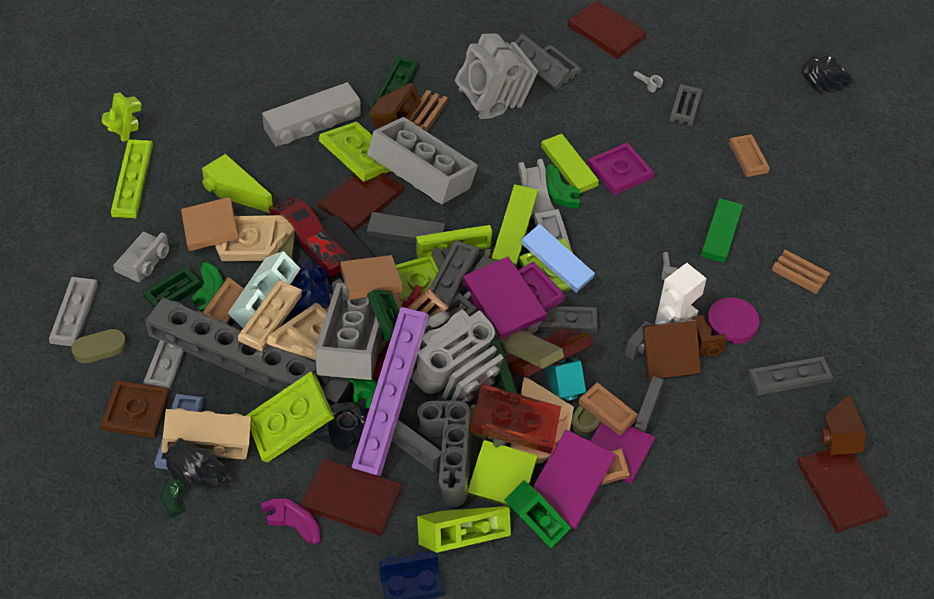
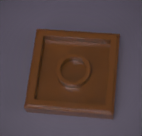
M696 320L642 326L647 379L651 380L653 376L667 378L701 373Z
M116 380L100 425L101 430L156 438L170 395V389Z

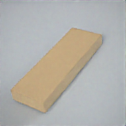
M278 280L238 335V341L262 352L267 345L268 336L281 326L301 298L302 290Z

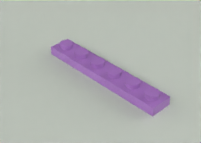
M404 307L400 308L352 464L354 469L381 476L430 316L427 313Z

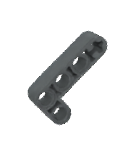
M463 401L425 402L418 409V417L423 434L427 437H443L439 473L442 499L449 507H459L466 502L468 497L473 427L470 408Z

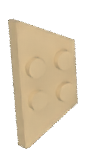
M281 215L235 216L239 239L216 244L215 247L221 261H264L266 257L277 254L295 230Z
M329 293L268 336L266 343L316 361L315 349L333 295Z
M524 377L520 405L528 403L543 423L539 430L513 440L510 448L538 455L536 464H540L545 460H549L566 429L570 431L574 407L531 379ZM525 414V415H522V416H520V417H518V418H516V419L518 420V419H521V418L526 417V416H528V415Z

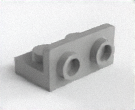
M143 231L113 265L114 271L140 283L145 276H149L152 273L157 262L167 256L169 252L167 234L161 232L155 237Z

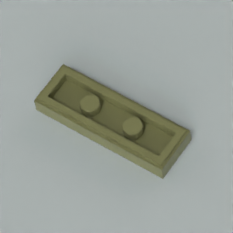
M523 330L500 340L503 350L542 369L564 357L562 348Z

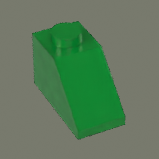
M525 480L504 499L511 509L550 548L571 529L541 494Z

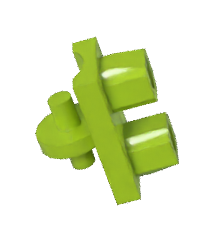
M120 92L115 93L110 112L102 115V123L108 127V131L119 134L121 141L129 140L130 132L138 130L139 123L133 116V113L141 111V102L134 96L126 98Z

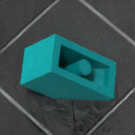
M563 353L564 357L545 367L544 371L553 394L562 398V400H573L578 398V394L586 393L582 364L580 360L567 353Z

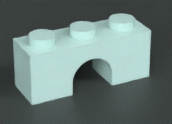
M284 251L266 257L228 314L244 328L278 280L291 284L300 267Z

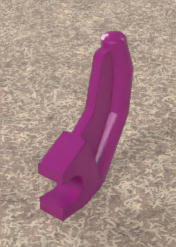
M285 498L272 499L261 503L263 513L270 510L275 511L273 515L267 516L268 525L290 526L295 528L307 543L311 542L315 545L320 542V527L311 512Z

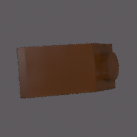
M409 83L379 98L369 112L376 129L402 117L408 120L411 118L421 103L414 84Z
M847 396L825 416V426L820 430L821 442L823 445H827L830 455L864 452L866 430L852 397Z

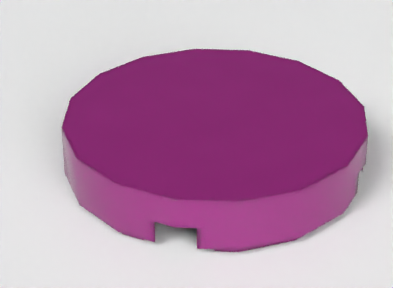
M727 297L717 300L711 305L707 315V325H710L712 334H725L728 341H733L732 344H741L752 339L760 323L759 315L755 308L747 301L739 298Z

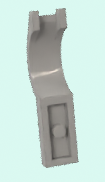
M538 159L537 167L525 169L524 162L519 163L521 186L538 189V195L531 216L536 226L540 224L557 240L564 238L571 249L559 209H554L548 195L546 169L543 160Z

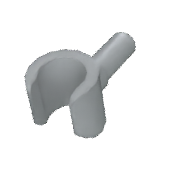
M635 71L633 74L636 78L647 84V89L650 92H655L657 86L659 88L662 86L663 79L658 75H653L649 78L638 71Z
M668 252L662 254L664 263L662 280H665L678 269L670 266Z

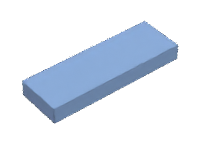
M540 224L521 241L523 246L576 293L595 275L589 267Z

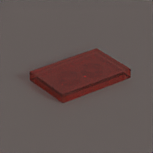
M598 0L569 19L567 25L616 59L644 40L647 35L645 30Z
M381 173L375 178L364 182L356 174H353L320 200L318 208L331 217L337 214L354 233L370 220L372 212L379 213L404 192V186L385 173Z
M568 328L543 339L563 350L564 357L553 364L594 343L590 334ZM513 354L505 357L509 370L525 377L542 370V368Z
M481 384L470 431L551 454L554 448L561 406Z
M827 449L798 459L797 465L836 533L887 517L889 511L854 453L830 455Z
M323 459L301 503V507L313 514L382 536L402 491V484Z

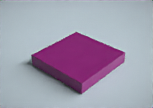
M628 142L588 159L589 167L613 195L654 178V172Z
M601 422L590 442L608 451L622 448L630 477L622 480L632 484L654 443L655 437L632 426L619 436Z

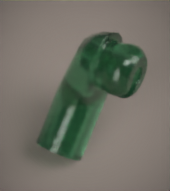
M172 476L166 480L160 494V499L170 518L182 514L183 510L177 500L179 492L186 488V484Z

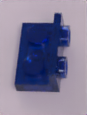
M306 260L299 266L300 270L290 284L302 290L301 298L290 312L295 316L308 309L315 302L324 308L330 306L327 272L322 266L315 265L311 261Z
M422 551L414 556L402 558L393 556L379 562V576L384 599H431L444 596L438 566V554L436 552Z

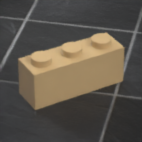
M181 408L166 409L161 452L167 453L169 447L178 438L188 440L192 448L210 449L216 457L246 459L249 448L251 417L236 413L227 415L216 414L212 411L194 412Z

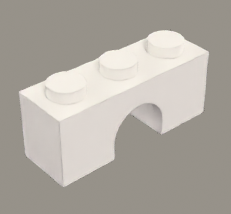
M688 263L668 276L664 281L655 324L692 320L693 316H697L698 310L692 306V303L703 295L707 278Z

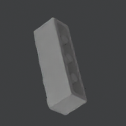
M346 82L263 112L264 130L275 147L288 144L296 139L310 136L315 132L332 128L337 124L361 116L360 99L349 83Z

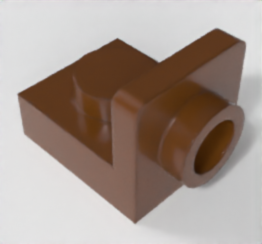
M703 315L693 316L692 320L697 321L699 356L708 355L712 357L723 353L727 342L726 335L712 336L711 327L706 324Z

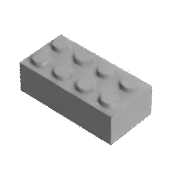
M405 117L374 130L367 154L376 160L377 163L385 166L394 172L395 175L403 178L416 189L421 190L440 204H444L469 190L478 167L477 164Z
M345 283L336 284L315 349L317 375L372 380L384 335L368 297L350 299Z

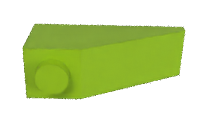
M226 154L202 168L204 178L202 182L207 191H213L219 198L230 197L232 202L270 213L269 207L273 206L272 195Z
M507 506L447 510L417 516L419 545L436 553L511 536L510 507Z

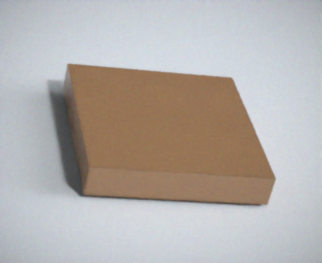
M230 197L181 209L189 251L239 239Z
M392 255L340 262L341 272L350 299L366 298L367 294L372 290H388L392 294L403 292L402 282Z

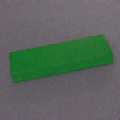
M719 198L701 257L722 263L726 262L743 204Z

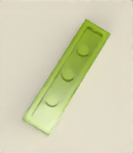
M128 140L111 208L112 217L137 218L153 148L152 141Z
M514 184L492 260L498 261L509 257L514 266L517 267L523 246L521 241L527 233L538 189Z

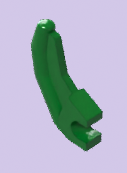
M552 164L547 165L546 185L548 194L553 201L567 208L579 209L580 199L572 198H579L580 190L569 184L568 186L561 181L558 169Z
M204 262L200 268L204 284L192 297L194 306L204 303V305L198 307L201 312L204 311L224 283L219 269L209 262Z
M373 377L372 380L345 378L353 384V402L358 403L359 400L366 399V408L370 409L377 386Z

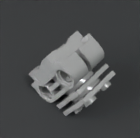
M482 34L477 44L469 45L465 63L459 70L455 82L459 86L458 90L464 92L475 109L479 111L478 117L480 119H489L503 114L508 106L510 108H514L515 105L518 108L522 107L538 70L515 42H511L509 45L499 34Z
M462 309L454 314L444 326L424 334L415 362L417 368L412 371V380L425 393L435 394L446 387L443 393L445 400L452 396L451 401L468 403L474 397L472 394L481 388L482 391H485L495 382L494 377L501 371L499 367L504 357L499 354L493 359L497 349L494 346L489 348L495 334L492 324L480 310L469 317Z

